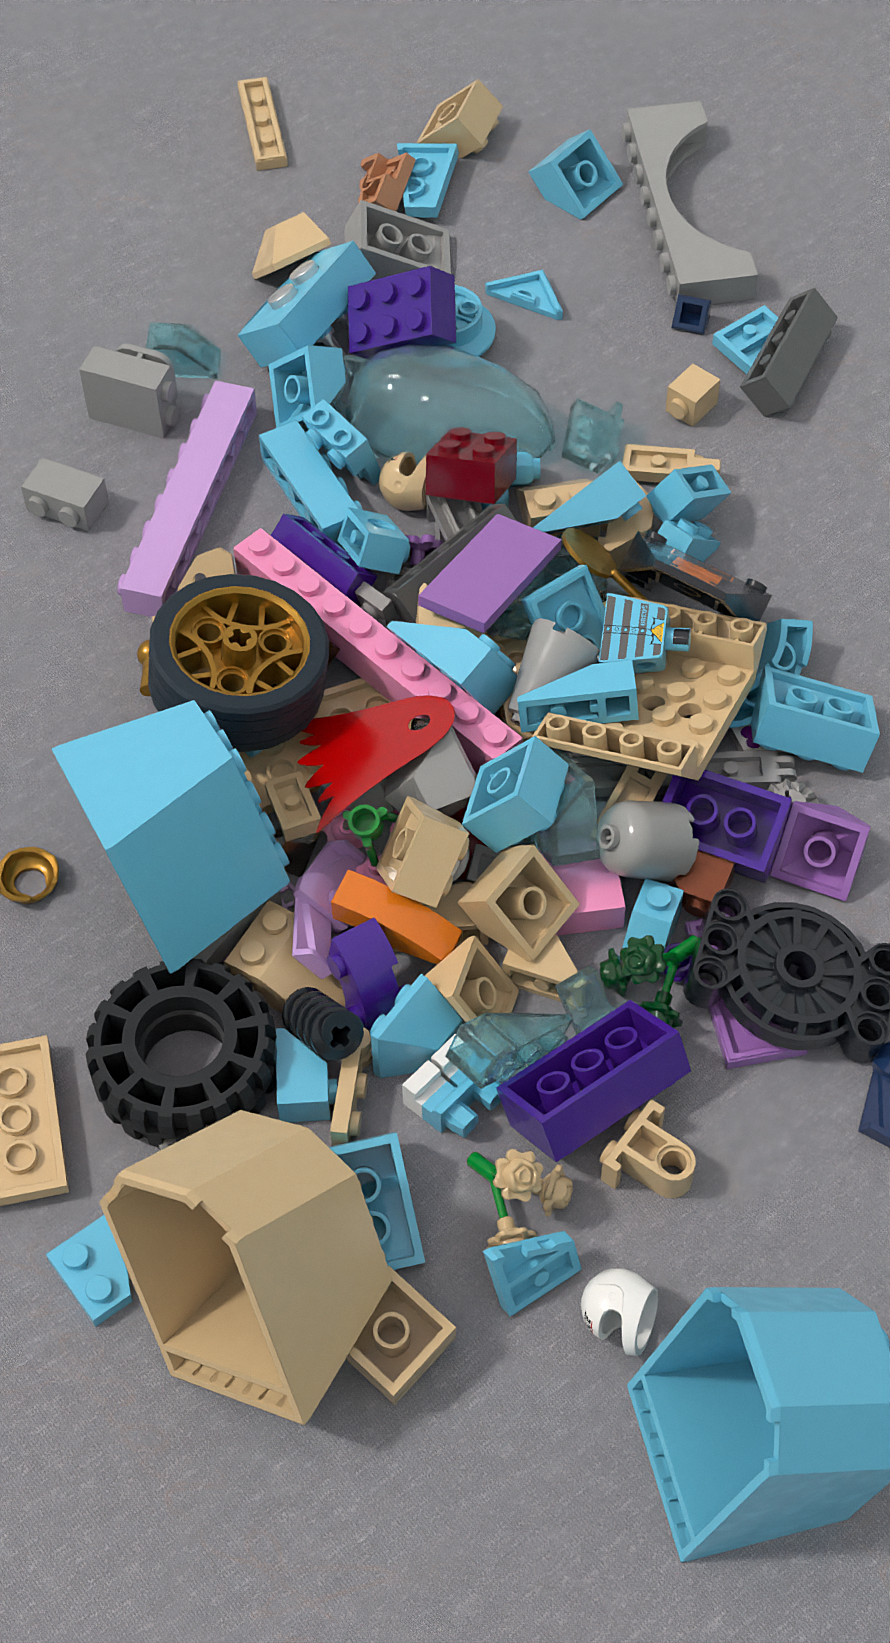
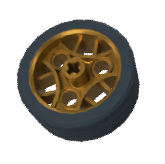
M240 574L219 575L201 579L186 585L171 595L157 611L151 625L148 687L153 704L158 712L195 700L203 713L211 711L220 730L223 729L233 749L236 748L238 752L269 749L289 741L303 731L318 713L325 690L329 659V638L323 620L313 606L296 591L276 581L254 575ZM195 671H199V672H200L199 674H192V675L190 674V673H193V672H195Z

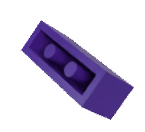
M283 513L271 534L275 540L359 607L360 603L355 591L364 581L372 586L378 577L368 568L359 567L342 547L304 517Z

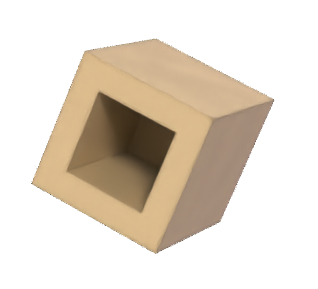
M692 363L668 386L665 411L693 427L718 403L720 379Z

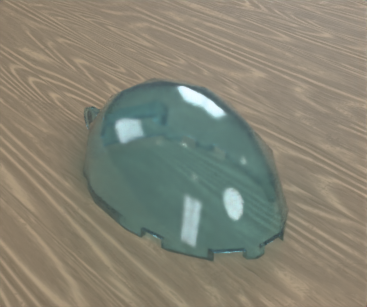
M410 344L381 351L369 359L350 355L343 356L346 383L330 405L367 438L377 458L381 455L390 459L401 452H412L418 465L429 450L449 430L456 427L468 428L472 433L480 434L502 432L505 434V437L517 438V452H528L533 458H541L548 450L552 451L555 447L553 420L539 392L501 365L456 347L446 345ZM352 375L354 379L347 402L341 401Z

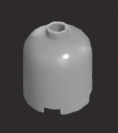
M630 800L614 804L602 815L596 829L595 846L600 861L610 872L627 878L650 879L656 882L668 883L678 875H686L696 860L699 839L693 838L690 822H694V818L684 806L670 802Z

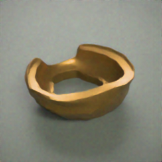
M33 846L18 848L8 852L0 861V894L12 902L25 905L35 903L50 894L57 884L59 864L56 857L44 849ZM31 870L43 874L46 888L33 897L20 893L15 888L17 877L21 873Z

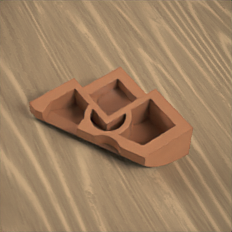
M407 152L391 159H387L380 153L362 159L361 168L366 170L367 174L359 183L361 193L358 203L360 200H364L397 211L416 159Z

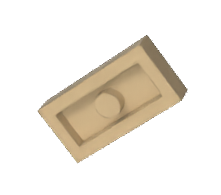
M301 771L264 782L268 798L286 842L316 833L321 819L309 788H305L306 781Z

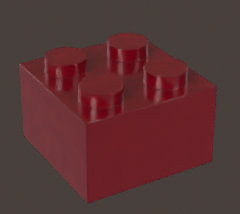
M456 427L449 430L426 454V495L495 504L516 479L517 438L505 437V434L502 432L472 433L470 429L464 427Z

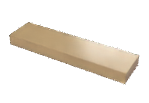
M268 77L237 81L256 170L287 167V156Z

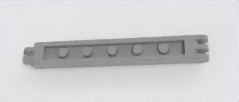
M775 750L715 752L705 770L765 790L768 789L770 784H779L785 779L791 782L797 780L796 770L793 769L795 767L794 758L792 756H778V752ZM591 756L561 757L569 764L564 781L565 788L560 798L611 796L627 764ZM639 768L637 773L650 780L655 772L644 768ZM667 774L656 795L666 794L673 775Z

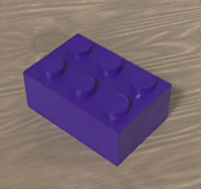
M427 266L348 286L349 353L375 362L455 344V276L435 267Z
M704 770L699 781L673 775L663 802L684 806L693 815L694 822H690L693 838L699 839L698 850L735 863L734 873L766 884L792 808V799L708 770Z

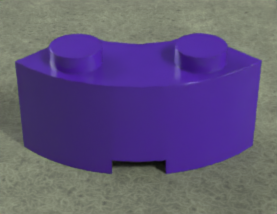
M375 918L332 938L327 957L328 967L333 976L340 981L345 998V1008L357 1015L363 1023V1028L370 1032L376 1019L382 1014L387 1016L395 1006L396 997L405 986L398 987L391 967L398 963L397 958Z

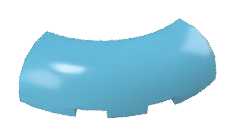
M778 619L767 623V631L755 683L728 729L751 724L764 666L800 675L802 668L808 664L811 652L813 621Z

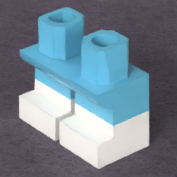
M457 1032L431 1057V1061L427 1060L402 1084L403 1104L440 1133L448 1127L451 1131L465 1138L479 1122V1115L471 1110L469 1106L477 1099L487 1109H494L501 1103L496 1089L501 1083L493 1076V1064L488 1060L482 1061L469 1049V1042Z

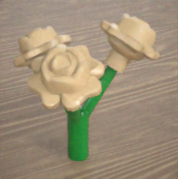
M509 1149L506 1152V1158H498L495 1164L478 1152H473L469 1155L467 1165L490 1182L500 1218L497 1220L499 1232L495 1237L487 1240V1248L537 1237L535 1231L515 1226L513 1217L508 1216L504 1199L517 1198L522 1202H527L531 1198V1193L539 1195L540 1202L543 1204V1211L547 1217H550L555 1209H565L568 1206L573 1192L572 1180L565 1176L562 1165L557 1164L552 1172L543 1179L540 1176L544 1167L541 1163L534 1162L535 1155L531 1151L521 1153L515 1149Z

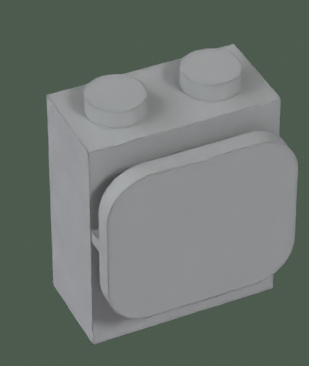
M122 344L117 351L93 346L79 368L89 418L164 439L170 427L176 425L180 413L179 407L176 406L178 391L172 361L161 352L132 344Z

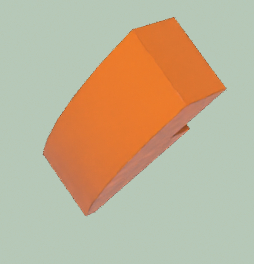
M349 869L331 901L333 919L356 927L375 918L393 949L434 964H439L455 950L462 936V930L418 901L394 893L387 885Z

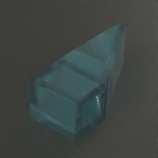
M485 1013L459 1026L445 1057L482 1089L496 1081L504 1082L513 1072L522 1067L527 1068L539 1060V1058L565 1043L568 1039L565 1034L573 1019L568 1014Z

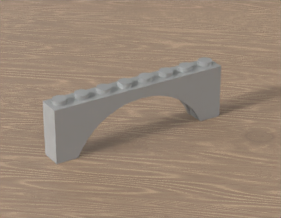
M701 101L627 109L626 122L621 124L623 142H628L629 163H634L635 184L641 185L642 206H647V225L649 228L654 229L655 250H660V269L662 273H667V293L669 296L674 297L675 304L678 294L711 300V305L755 300L758 273L751 252L724 245L699 232L678 212L668 193V180L678 165L688 156L705 147L708 120Z

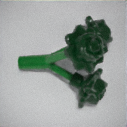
M646 935L643 938L630 937L627 942L628 947L621 949L620 956L615 953L614 948H610L608 951L609 959L600 962V977L604 987L608 990H617L620 996L624 997L626 996L627 985H629L631 979L635 985H640L645 981L656 983L659 980L658 973L664 972L668 966L662 990L656 993L655 1000L650 1002L643 1001L642 1004L638 1005L671 1027H681L683 1021L679 1018L680 1013L670 1006L673 998L670 991L678 965L693 954L697 937L694 935L690 936L667 953H664V946L662 944H655L654 937L651 935Z

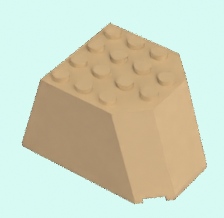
M240 1110L123 1169L115 1177L113 1186L99 1203L171 1376L305 1425L389 1287L392 1277L356 1173L308 1127Z

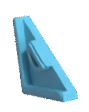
M543 270L485 283V292L489 296L556 320L563 319V310Z

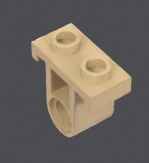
M651 1099L642 1111L636 1109L632 1112L624 1126L625 1134L619 1142L612 1140L600 1157L599 1161L603 1163L601 1181L616 1189L620 1184L622 1170L665 1198H678L689 1191L696 1166L695 1156L686 1144L661 1129L665 1107ZM673 1165L681 1169L682 1172L670 1174L663 1167Z

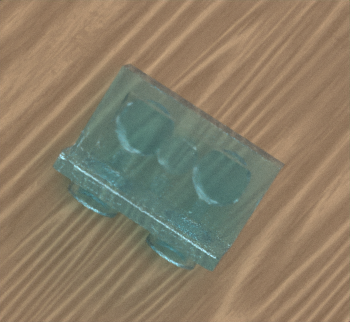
M577 398L570 407L561 457L597 474L607 463H613L620 449L617 438L624 425V419L621 418L623 404L616 401L607 412Z

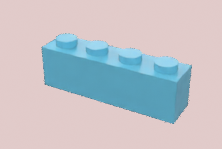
M297 420L260 434L261 459L298 514L306 518L341 546L338 542V537L347 508L363 509L357 500L353 501L348 495V489L344 480L334 475L328 457L318 452L316 447L306 437V432H304Z

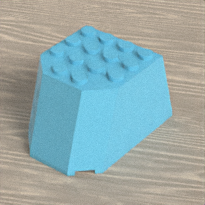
M195 700L52 748L62 771L170 974L180 969L290 883L284 869L290 862L279 842H276L273 836L276 832L265 811L262 812L259 806L261 799L252 782L247 780L244 773L247 769L236 748L233 749L224 730H220L211 711L203 713Z
M706 1288L627 1384L681 1563L847 1520L890 1483L889 1338L885 1330L881 1328L876 1312L841 1288Z

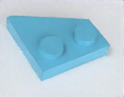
M763 305L713 334L712 345L747 374L779 317Z
M105 1215L46 1254L52 1267L95 1327L133 1301L129 1274Z

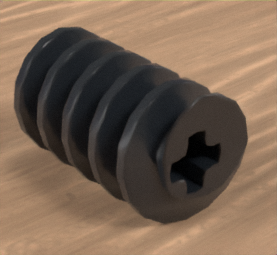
M304 987L297 989L289 995L284 1003L282 1018L287 1031L325 1059L335 1061L345 1059L360 1046L364 1036L363 1023L360 1018L317 988Z

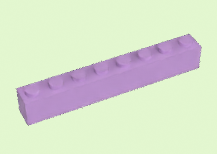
M215 381L210 393L204 395L201 412L198 418L192 420L187 443H182L180 446L175 469L171 468L169 470L166 488L163 494H159L156 498L155 512L152 519L147 520L144 524L140 545L132 550L128 571L119 578L117 592L118 595H121L124 611L149 617L156 616L157 611L167 599L178 591V587L186 575L257 414L254 388Z

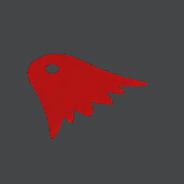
M423 695L363 710L312 719L309 725L301 732L314 735L301 740L299 743L308 746H320L302 757L297 763L304 766L323 765L307 781L305 788L332 783L321 794L318 803L333 797L320 819L316 832L318 833L344 809L376 784L440 741L454 722L455 710L451 702L443 697ZM420 715L430 717V722L426 727L420 730L409 729L408 725L415 717Z

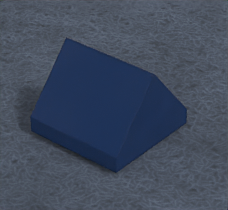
M678 294L671 328L705 334L711 314V300Z

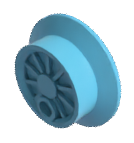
M455 285L456 343L413 354L425 361L441 365H455L474 360L484 354L494 341L496 333L494 318L487 308L482 305L479 297L474 292L465 287Z

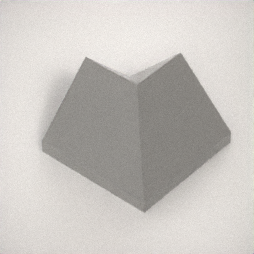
M452 726L446 735L434 746L387 776L384 798L398 812L401 811L407 796L413 797L449 817L468 805L477 775Z

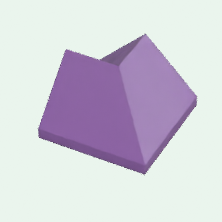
M794 801L770 876L846 901L863 858L871 826L839 806Z

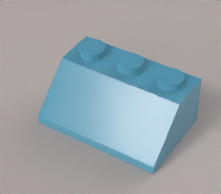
M764 666L751 720L753 743H757L767 750L774 751L778 749L793 753L803 760L811 761L815 759L829 763L840 770L847 771L851 769L863 773L880 736L873 697L868 694Z

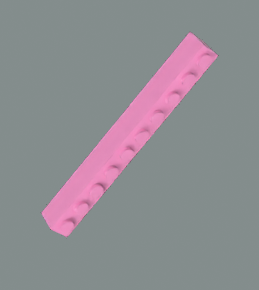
M262 528L233 547L237 574L254 575L276 581L296 591L308 601L323 620L329 640L340 648L335 657L390 702L423 695L443 697L451 702L455 710L452 727L474 771L478 773L480 766L523 743V738ZM420 715L412 720L424 728L429 724L430 717Z

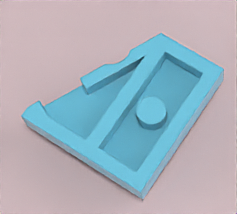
M565 1231L494 1246L483 1251L500 1306L510 1317L582 1270L574 1240Z

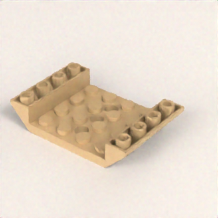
M630 597V598H635V599L643 600V599L637 598V597ZM648 601L668 607L671 619L670 627L690 628L691 644L689 652L667 650L665 670L634 674L639 720L600 724L548 712L532 737L536 736L551 748L699 781L755 683L766 636L767 623L680 607L674 604ZM656 707L653 711L647 710ZM693 715L690 718H684V716Z

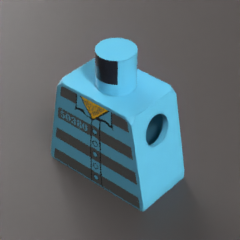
M607 593L599 663L632 660L634 674L665 670L667 650L689 652L691 629L670 627L669 609L665 605Z

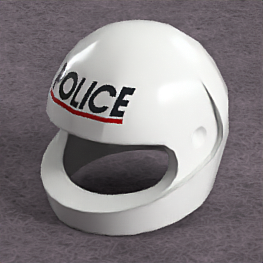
M616 1268L602 1271L592 1278L584 1289L581 1299L583 1320L588 1329L601 1340L606 1339L615 1329L622 1328V1343L625 1354L630 1356L642 1354L653 1329L658 1306V1291L637 1273L627 1269Z

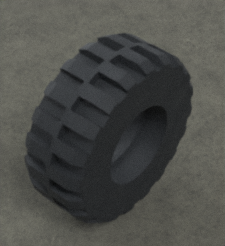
M192 958L180 969L170 974L164 961H160L158 966L149 969L145 966L133 972L132 978L126 982L120 981L110 990L111 997L108 1001L104 999L100 1002L94 1012L96 1023H92L87 1032L86 1041L89 1048L86 1052L87 1066L99 1102H102L105 1113L113 1123H122L124 1132L132 1138L138 1140L145 1137L148 1138L149 1145L159 1147V1145H163L164 1139H176V1142L240 1110L259 1114L267 1104L265 1093L273 1092L277 1081V1036L273 1016L269 1014L268 1003L262 993L254 991L252 982L242 974L237 973L234 976L231 974L230 967L217 962H213L212 965L205 964L203 959ZM187 1030L204 1032L215 1037L223 1044L220 1052L209 1065L192 1074L183 1076L165 1075L154 1071L145 1064L151 1049L160 1040L176 1032Z

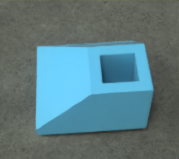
M420 974L412 985L406 984L398 993L395 1006L387 1016L384 1014L380 1015L370 1030L373 1071L379 1078L415 1073L427 1060L431 1061V1057L455 1033L458 1032L462 1036V1018L426 976Z

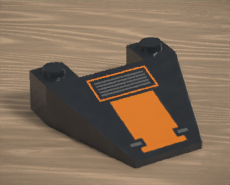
M648 530L644 534L637 531L618 569L630 583L651 592L657 582L722 615L747 618L760 622L772 597L771 594L766 592L768 588L764 584L750 578L744 582L667 545V539L656 532Z

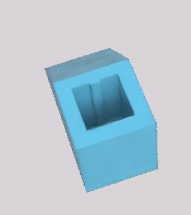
M680 518L679 522L664 520L658 531V534L667 539V545L702 562L716 551L721 544L720 541L711 536L713 530L698 521L691 523L683 518Z

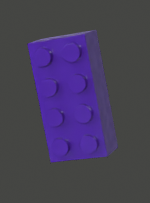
M629 1000L496 1087L510 1126L552 1160L558 1162L599 1133L607 1130L611 1125L633 1110L638 1109L655 1095L672 1086L676 1081L691 1072V1067L679 1031Z

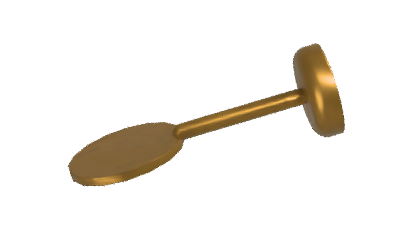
M567 528L562 535L563 544L569 554L580 565H587L589 572L598 577L614 579L631 597L648 600L617 570L612 556L597 540L579 529Z

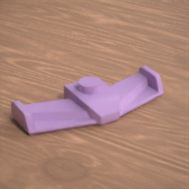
M347 840L328 841L305 874L298 878L293 893L295 901L292 957L320 979H324L332 974L327 963L331 945V930L338 934L349 926V924L333 919L331 901L347 870L355 872L356 868L366 858L359 849Z

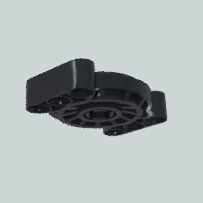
M721 889L713 897L702 919L684 982L683 992L685 998L692 1005L700 1008L711 1007L723 999L726 1008L740 1025L755 1037L774 1046L791 1050H816L831 1046L839 1041L841 1049L848 1059L856 1063H866L876 1056L890 1034V944L879 943L865 952L862 944L848 927L832 915L815 907L795 902H774L750 910L748 902L742 893L735 889ZM721 912L726 913L730 917L723 915ZM711 945L718 947L720 950L714 949ZM792 964L798 966L796 974L802 980L795 979L787 972ZM701 979L709 981L712 985L704 983ZM869 1000L875 1002L877 1006L872 1004ZM860 1034L866 1036L870 1041L864 1039Z

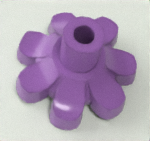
M429 534L423 535L421 539H419V536L405 535L410 540V565H417L425 558V553L437 549L443 544V541L436 540L434 535Z

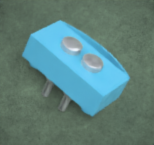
M354 241L312 253L259 308L237 336L261 368L307 345L313 346L316 341L318 343L323 342L326 347L341 348L332 335L334 329L331 327V324L334 321H341L349 332L348 286L370 281L376 272ZM342 349L343 362L345 364L349 358Z

